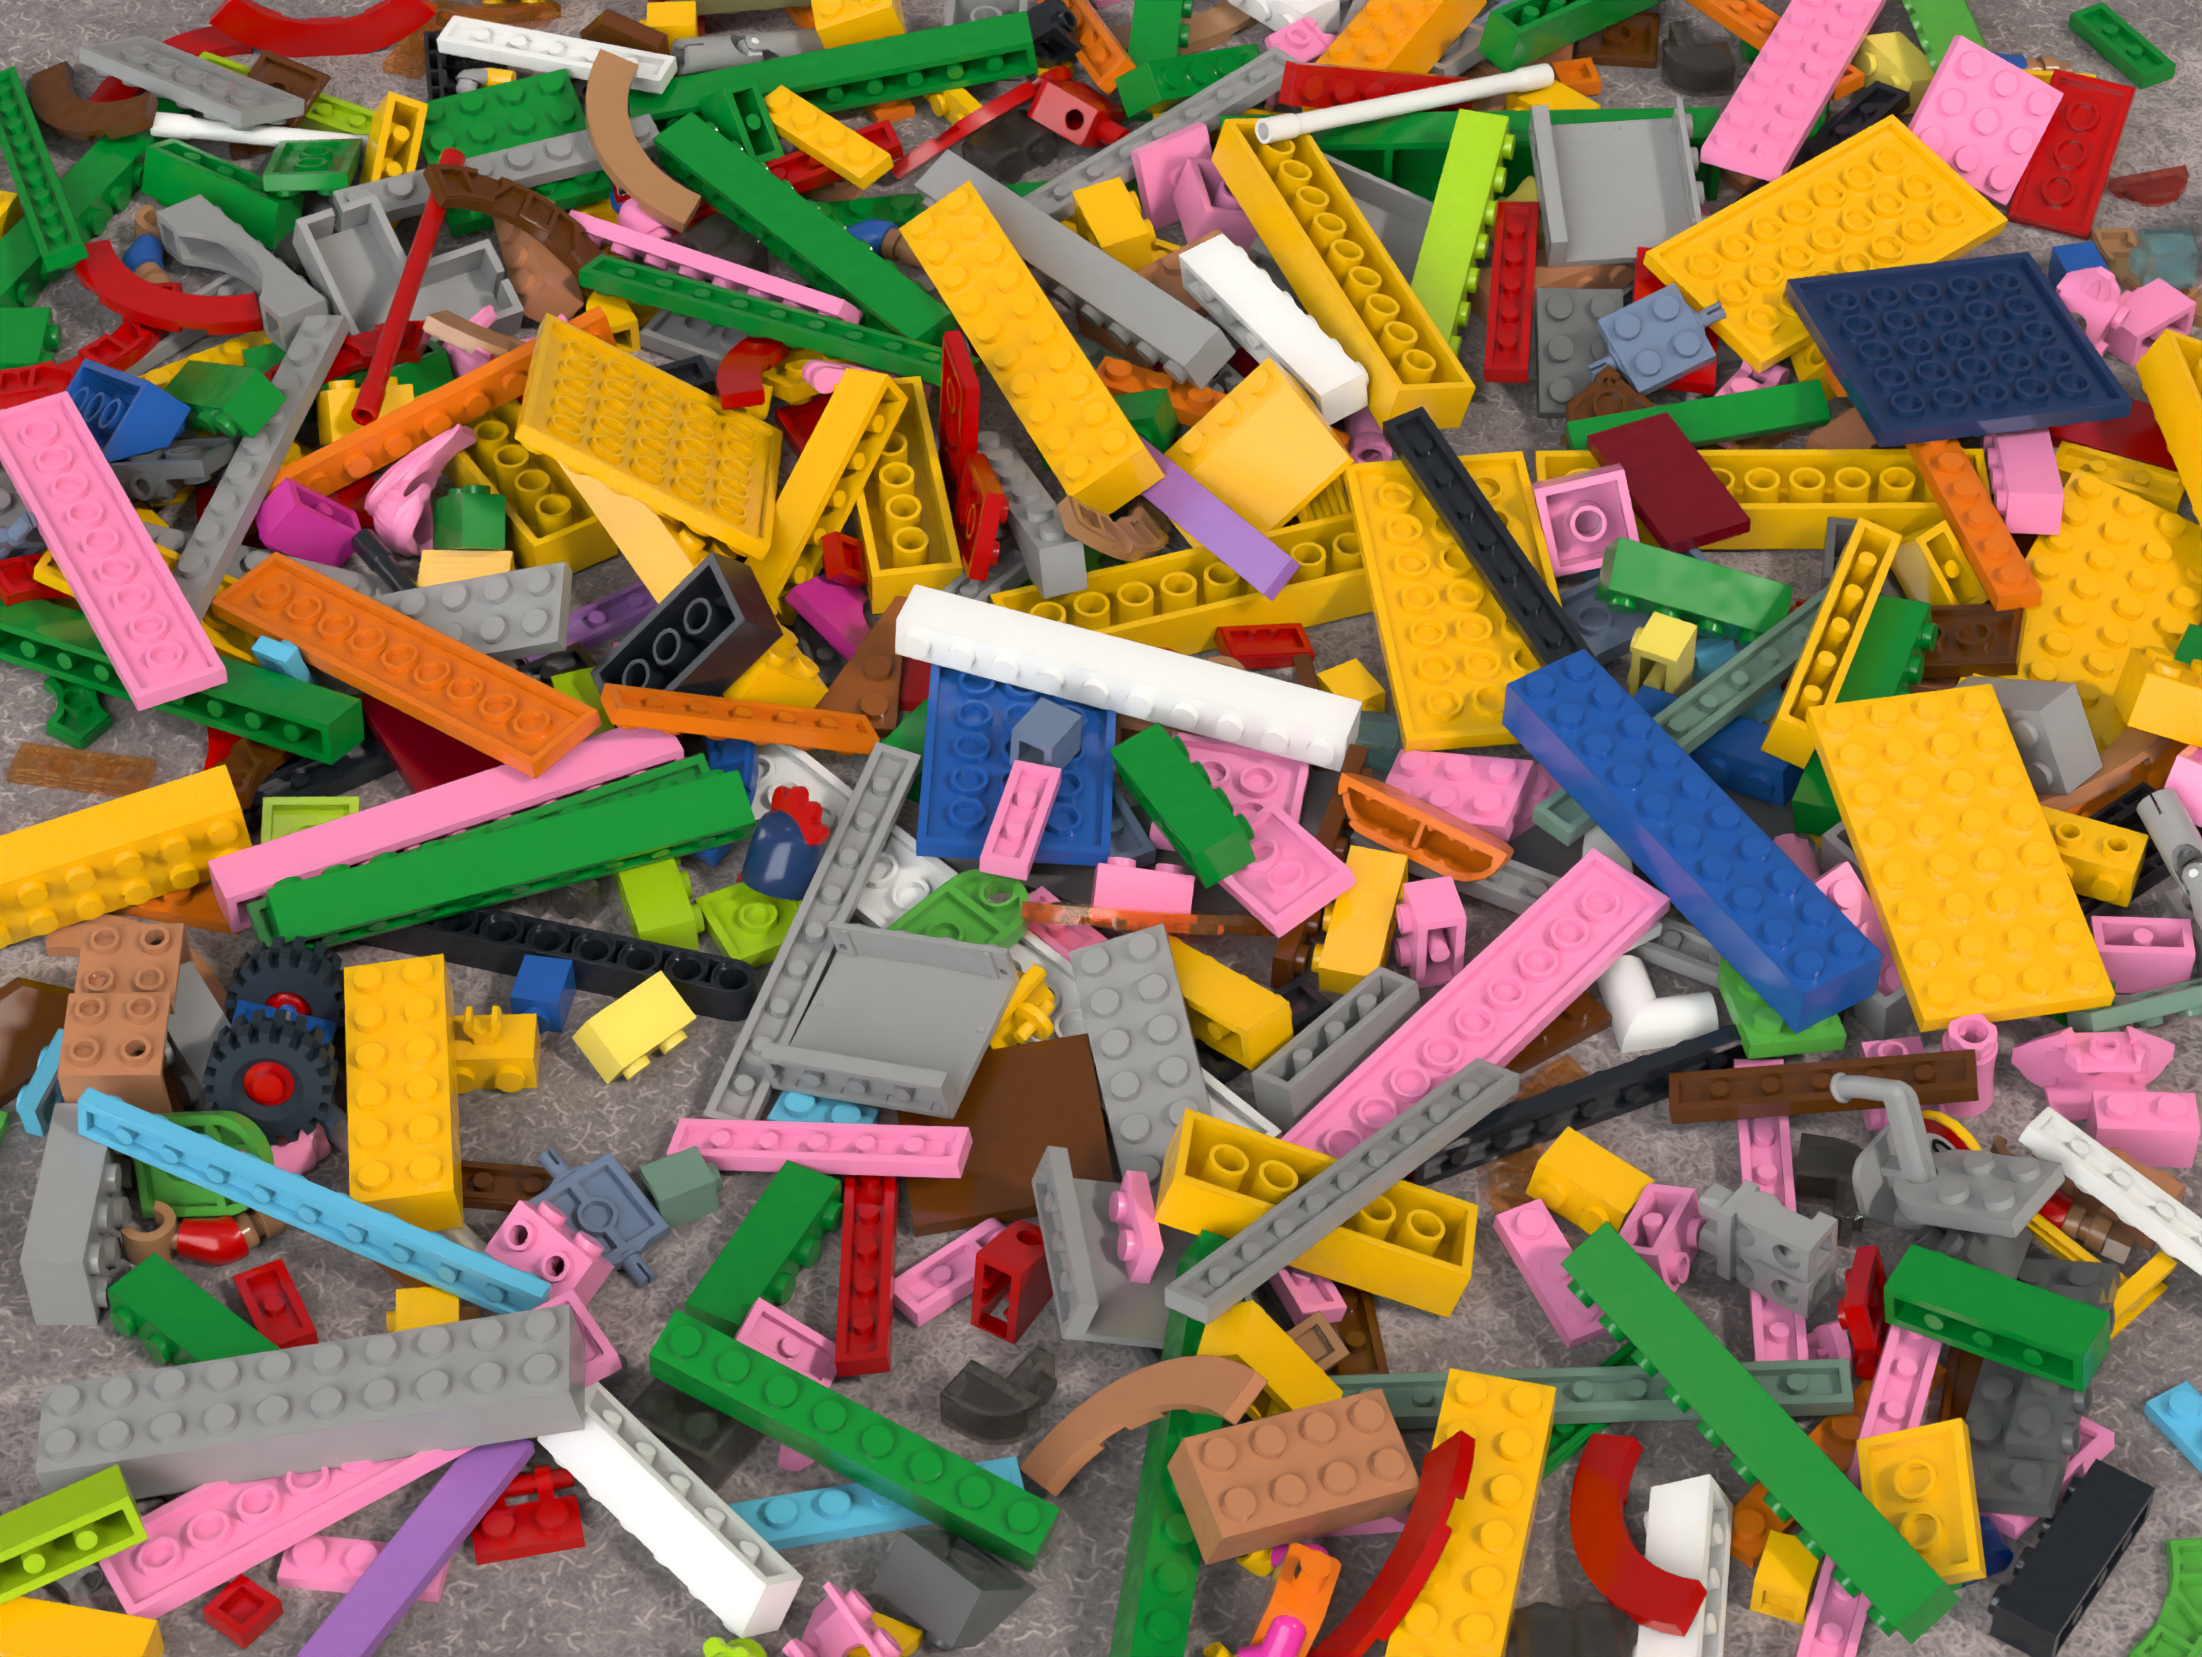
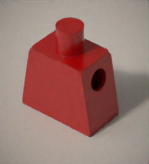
M1043 79L1027 113V116L1082 147L1106 148L1131 133L1128 129L1121 126L1126 117L1125 110L1084 82Z
M1025 1220L1013 1222L976 1253L971 1309V1325L1015 1345L1053 1296L1041 1228ZM1003 1297L1009 1299V1306L1002 1312L1007 1318V1322L990 1315Z

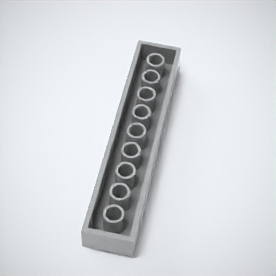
M566 1304L44 1386L35 1476L45 1494L48 1495L118 1464L134 1499L191 1491L202 1484L228 1481L229 1484L282 1477L286 1476L289 1471L301 1474L320 1471L323 1466L333 1469L342 1467L341 1464L364 1460H369L372 1463L410 1457L418 1452L439 1449L449 1451L584 1430L585 1342L571 1306Z

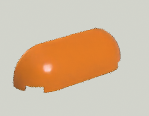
M1341 774L1338 795H1342L1343 806L1350 819L1348 823L1356 832L1398 854L1408 855L1409 859L1445 877L1452 876L1453 880L1461 882L1486 879L1499 872L1514 853V849L1509 844L1493 834L1396 787L1359 774Z

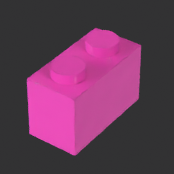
M288 477L260 505L254 517L259 531V539L271 551H281L291 557L338 568L355 552L351 547V540L357 532L362 530L355 511Z

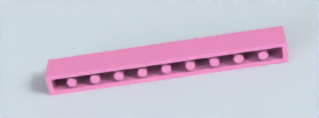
M618 727L585 738L537 779L504 764L208 861L214 896L232 933L252 927L246 911V905L266 898L267 889L273 888L274 883L281 879L300 876L304 880L320 876L325 869L339 864H348L350 868L368 864L371 858L382 853L396 852L399 854L433 840H441L684 759V750L675 735L664 733L661 730L640 727L636 730H627Z

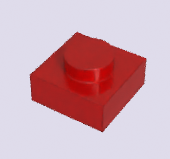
M837 531L821 536L823 547L822 564L827 579L851 588H857L869 583L863 541Z
M242 1573L202 1609L207 1624L243 1649H246L283 1614L281 1600Z

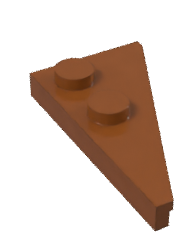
M896 596L814 709L866 715L878 737H888L897 728L903 656L895 654L896 619L908 597Z

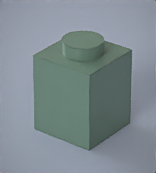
M696 1146L639 1167L642 1193L670 1228L719 1210L717 1192L723 1190L720 1173L714 1162L706 1164Z

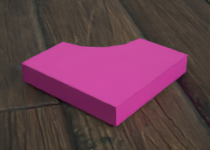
M826 573L793 587L785 597L786 602L847 661L850 660L871 631L863 616V606L869 598L858 587L851 588L827 579Z

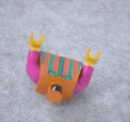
M1290 1542V1544H1283L1274 1548L1249 1553L1243 1558H1236L1235 1561L1254 1575L1265 1577L1273 1569L1274 1571L1266 1589L1248 1645L1240 1647L1237 1654L1233 1655L1221 1642L1216 1641L1209 1644L1204 1649L1203 1654L1206 1657H1306L1324 1620L1342 1563L1338 1559L1329 1556L1326 1549L1318 1544H1299L1297 1542Z

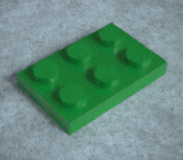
M362 138L280 140L263 173L264 191H276L278 196L289 197L301 194V190H318V194L329 196L333 195V191L350 187L363 156Z

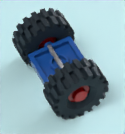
M285 936L274 937L271 948H268L263 940L254 945L252 955L246 951L240 958L238 967H235L224 1005V1009H227L225 1016L229 1020L231 1027L229 1028L225 1025L219 1032L217 1042L214 1041L203 1078V1084L206 1085L203 1093L206 1104L213 1102L211 1111H234L246 1116L261 1129L269 1145H277L278 1138L282 1135L285 1136L287 1144L298 1141L301 1129L308 1136L316 1129L318 1120L323 1122L328 1113L337 1080L338 1060H333L336 1043L341 1045L346 1036L344 969L340 971L342 958L336 952L329 958L324 955L326 945L316 941L313 948L304 946L306 937L295 936L293 944H286Z

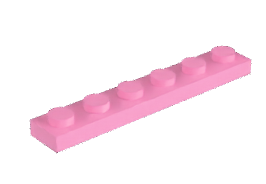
M680 1118L666 1156L696 1146L706 1164L714 1162L718 1170L779 1172L786 1160L822 1174L961 1178L973 1141L969 1127Z

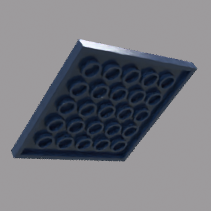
M2029 252L1787 279L1786 297L1880 448L2130 417L2132 400Z

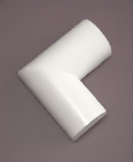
M1622 955L1597 979L1606 1010L1612 1016L1611 1024L1621 1053L1674 1046L1681 1041L1694 1039L1716 1031L1719 1028L1716 1004L1709 991L1656 998L1645 964L1636 956Z

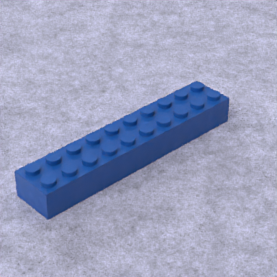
M1585 649L1579 650L1507 684L1502 724L1663 894L1671 898L1672 904L1763 1000L1784 1019V1022L1796 1034L1875 995L1883 954Z

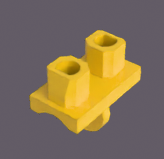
M1033 964L1026 973L1016 970L1020 981L987 1050L1014 1046L1018 1042L1024 1044L1030 1036L1039 1040H1047L1054 1032V1026L1048 1016L1055 1010L1053 1003L1056 1000L1054 994L1045 983L1047 973L1044 968Z

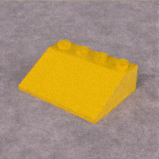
M1270 357L1264 360L1164 453L1167 458L1260 533L1282 528L1354 462L1299 381ZM1169 518L1192 548L1204 546Z

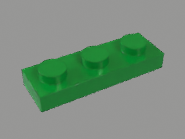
M2101 2L2070 13L2068 27L2140 89L2174 78L2176 64L2105 3Z

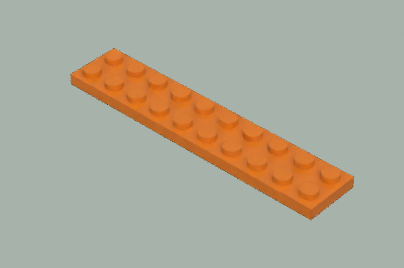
M276 551L213 598L210 604L215 617L257 638L264 635L278 642L282 640L290 641L299 648L304 662L534 779H537L602 725L597 709Z

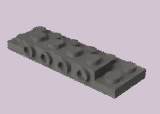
M228 435L177 438L172 440L168 447L108 463L131 503L136 499L148 500L150 504L165 503L175 499L174 493L187 485L206 482L211 479V473L226 469L243 437L235 436L232 438ZM0 461V488L17 492Z
M2024 1258L2016 1280L2030 1285L2041 1286L2047 1291L2079 1302L2090 1303L2099 1309L2110 1312V1335L2112 1334L2115 1322L2113 1304L2121 1280L2118 1264ZM1983 1359L1964 1421L1969 1430L1979 1512L2053 1518L2070 1455H2077L2080 1448L2081 1431L2079 1423L2082 1414L2088 1415L2091 1409V1381L2084 1393L1990 1359ZM2102 1361V1363L2100 1364V1366H2099V1368L2097 1369V1371H2096L2095 1374H2100V1373H2101L2102 1367H2103V1361Z

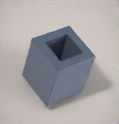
M1041 697L1011 730L1010 765L1013 766L1015 760L1063 769L1080 751L1082 715Z

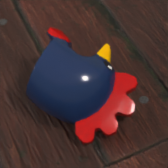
M786 786L776 787L772 797L771 811L756 820L755 831L749 845L743 869L736 880L737 883L744 882L751 889L775 898L795 901L803 900L825 853L824 843L829 837L828 826L821 823L823 814L821 804L817 801H809V792L805 786H793L791 789Z

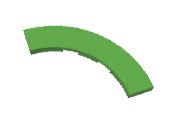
M2202 1538L2166 1540L2164 1546L2168 1567V1585L2162 1612L2145 1637L2129 1651L2128 1657H2202Z

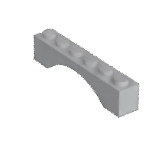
M197 195L156 212L164 249L182 265L222 271L243 280L260 294L259 302L265 334L285 353H287L305 316L333 314L331 304L323 293H318L313 289L303 276L295 274L286 266L281 258H276L271 254L261 241L254 240L244 231L239 223H234L224 215L220 207L212 205L202 195Z
M983 431L978 433L977 453L985 454L991 468L995 470L998 482L1002 484L1005 497L1009 498L1007 522L1016 538L1030 579L1044 599L1088 589L1083 543L1066 533L1057 504L1003 432Z

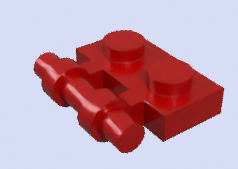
M1878 1245L1857 1247L1852 1268L1846 1269L1845 1298L1838 1300L1839 1323L1842 1330H1849L1854 1347L1853 1362L1856 1365L1855 1372L1862 1380H1872L1874 1378L1889 1323L1885 1322L1884 1286L1887 1283V1278Z
M550 1464L533 1467L534 1472L517 1475L472 1530L477 1566L585 1547L577 1494L557 1498L554 1495V1490L575 1487L574 1476L563 1467L550 1469ZM538 1493L539 1501L506 1506L507 1498Z

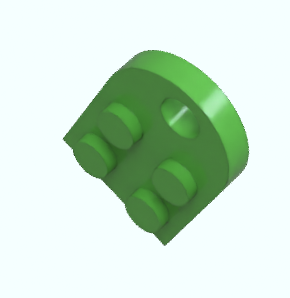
M972 869L957 874L888 926L886 930H905L912 934L938 938L950 937L957 941L983 945L994 944L1010 949L1025 935L1030 925L1031 908L1029 897L1024 885L1018 879ZM997 893L1011 895L1007 901L1002 903L988 901L992 895Z
M1721 956L1717 974L1718 986L1733 1024H1736L1741 1036V1044L1747 1059L1844 1049L1847 1035L1838 1013L1796 1034L1784 1022V1019Z
M226 1110L151 1113L162 1115L172 1123L198 1134L209 1135L219 1143L240 1152L243 1150L246 1153L253 1154L262 1161L274 1166L272 1150L264 1133L252 1120L240 1113ZM133 1158L143 1218H154L153 1207L156 1200L170 1206L174 1210L176 1217L235 1215L250 1209V1207Z

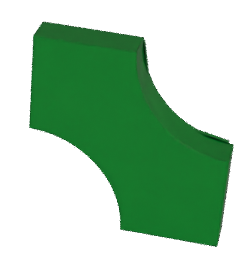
M53 676L48 677L43 682L45 690L52 694L58 702L55 713L47 721L46 725L47 734L83 752L113 726L112 717L98 703L100 691Z

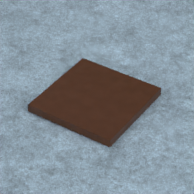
M1088 1033L986 1050L953 1120L897 1110L899 1125L969 1127L973 1141L961 1178L906 1177L915 1237L972 1228L989 1218H996L1000 1222H1007L1038 1216L1031 1180L1047 1146L1067 1148L1073 1178L1114 1183Z

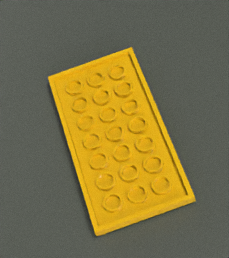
M1891 114L1647 251L1643 264L1666 286L1675 283L1686 303L1695 312L1719 301L1722 305L1721 308L1725 310L1726 318L1709 325V327L1752 369L1760 374L1814 342L1785 295L1787 279L1955 260L2003 232L2008 219L1900 120Z
M1523 451L1457 456L1562 607ZM1401 460L1351 464L1344 470L1343 477L1405 753L1413 750L1434 751L1521 744L1502 724L1506 687L1508 683L1540 669L1541 666Z
M2074 468L2063 488L2064 501L2059 535L2038 534L2025 558L2027 565L2043 592L2040 606L2026 608L2027 619L2018 675L1982 676L1973 673L1972 676L2075 683L2098 753H2101L2117 740L2127 727H2130L2126 725L2112 700V696L2131 647L2146 651L2148 646H2156L2175 654L2189 624L2199 626L2202 620V528L2200 525L2176 513H2172L2135 494L2109 484L2094 475ZM1961 677L1957 685L1967 677Z
M1992 684L1808 707L1805 717L1808 729L1920 1032L1948 1029L1951 1020L1973 1014H1983L1987 1021L1992 1023L2111 1006L2115 997L2114 989Z

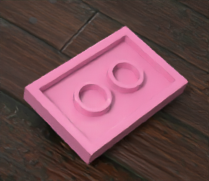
M1400 749L1385 783L1483 829L1501 840H1509L1537 776L1533 760L1419 750L1405 753L1404 749Z
M1271 802L1247 819L1255 835V838L1249 842L1256 861L1217 882L1278 939L1357 884L1352 870L1275 802Z

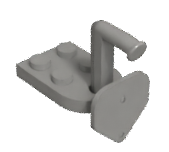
M1836 1073L1831 1079L1830 1090L1836 1101L1847 1103L1851 1098L1883 1101L1889 1123L1859 1154L1853 1168V1190L1859 1212L1865 1218L1889 1227L1906 1230H1919L1924 1225H1932L2016 1238L2065 1181L2061 1163L2038 1160L2034 1157H2015L1994 1154L1987 1150L1973 1151L1963 1149L1931 1153L1916 1092L1910 1085L1901 1080L1847 1075L1845 1073Z

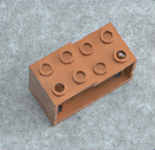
M184 923L84 925L74 993H69L57 1073L65 1103H77V1100L84 1091L90 1087L104 1094L117 1096L125 1103L149 1113L188 1112V1106L184 1104L179 1095L175 1076L169 1067L163 1068L169 1016L175 1013L180 965L188 961H194Z

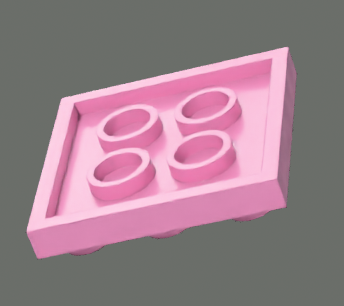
M1955 35L1908 129L1982 196L1998 205L2007 206L2064 93L1962 35Z
M1172 731L1171 737L1177 734L1186 746L1190 755L1189 761L1193 763L1198 760L1202 764L1211 780V788L1215 789L1219 786L1225 792L1232 805L1234 816L1242 813L1248 819L1271 802H1275L1300 824L1311 764L1203 735ZM1152 821L1149 840L1154 848L1176 851Z

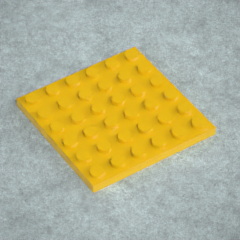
M546 313L538 328L514 439L520 441L524 448L534 454H546L562 462L564 467L572 473L582 476L587 474L603 482L607 489L617 495H629L645 503L646 507L657 515L672 516L686 523L687 527L694 533L704 537L712 536L726 543L733 552L740 556H752L763 561L771 547L783 431L740 409L724 411L720 406L718 398Z

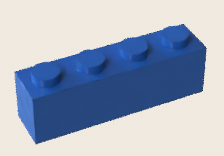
M1642 685L1632 698L1653 718L1680 696ZM1742 716L1736 717L1688 754L1719 787L1783 808L1794 796L1804 769L1761 751V746L1770 726Z

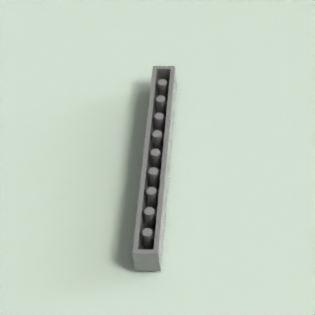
M949 149L914 184L924 198L921 206L926 210L970 180L1043 291L1047 288L1053 290L1052 293L1055 298L1070 310L1074 306L1078 307L1082 316L1096 328H1099L1102 324L1108 327L1107 331L1121 345L1126 347L1131 343L1136 346L1135 350L1149 364L1154 366L1159 362L1164 365L1163 369L1179 384L1182 385L1185 381H1188L1202 390L1236 353L1218 326Z

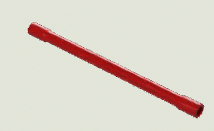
M447 148L442 151L438 164L464 166L466 158L460 150ZM431 191L367 376L360 386L351 412L352 419L362 426L377 420L386 396V386L447 208H439Z

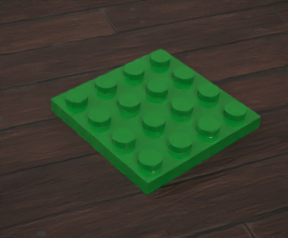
M565 68L423 102L428 104L420 150L427 167L429 164H438L442 151L447 148L458 149L465 155V158H470L587 128L583 111ZM603 169L529 188L554 201L555 205L563 210L610 199L609 193L612 192L611 184ZM447 208L445 220L451 237L495 227L492 216L481 212Z

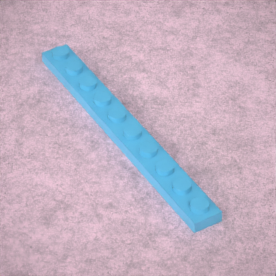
M90 1087L77 1100L79 1135L502 1315L532 1310L550 1300L551 1283L541 1280L533 1273L522 1272L494 1260L486 1253L475 1252L447 1240L439 1233L428 1232L401 1220L392 1213L381 1212L354 1200L345 1193L334 1192L307 1180L298 1173L287 1172L262 1161L253 1154L240 1152L217 1142L209 1135L198 1134L172 1123L162 1115L151 1114L125 1103L117 1096L107 1095Z

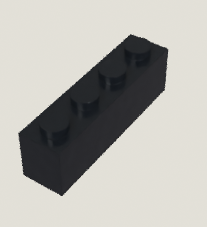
M2097 1458L2085 1476L2078 1473L2075 1474L2063 1497L2065 1505L2061 1511H2054L2053 1518H2045L2038 1534L2040 1542L2035 1549L2029 1546L2025 1547L2014 1567L2013 1576L2015 1578L2009 1586L2001 1583L1992 1596L1987 1610L1989 1614L1993 1615L1990 1635L2031 1657H2056L2148 1519L2155 1487Z

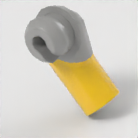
M496 68L462 70L455 79L458 82L456 93L460 94L478 88L516 80V73L512 70Z

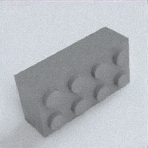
M55 1103L20 1258V1265L36 1325L99 1324L101 1309L110 1308L111 1306L107 1288L113 1285L112 1278L108 1276L110 1267H119L121 1260V1241L119 1236H117L118 1228L127 1227L129 1221V1201L125 1197L126 1189H134L137 1182L133 1158H129L126 1154L78 1134L77 1103Z

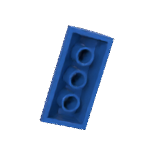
M86 358L65 390L69 393L108 462L168 447L172 440H176L185 430L187 425L186 417L191 410V407L148 380Z

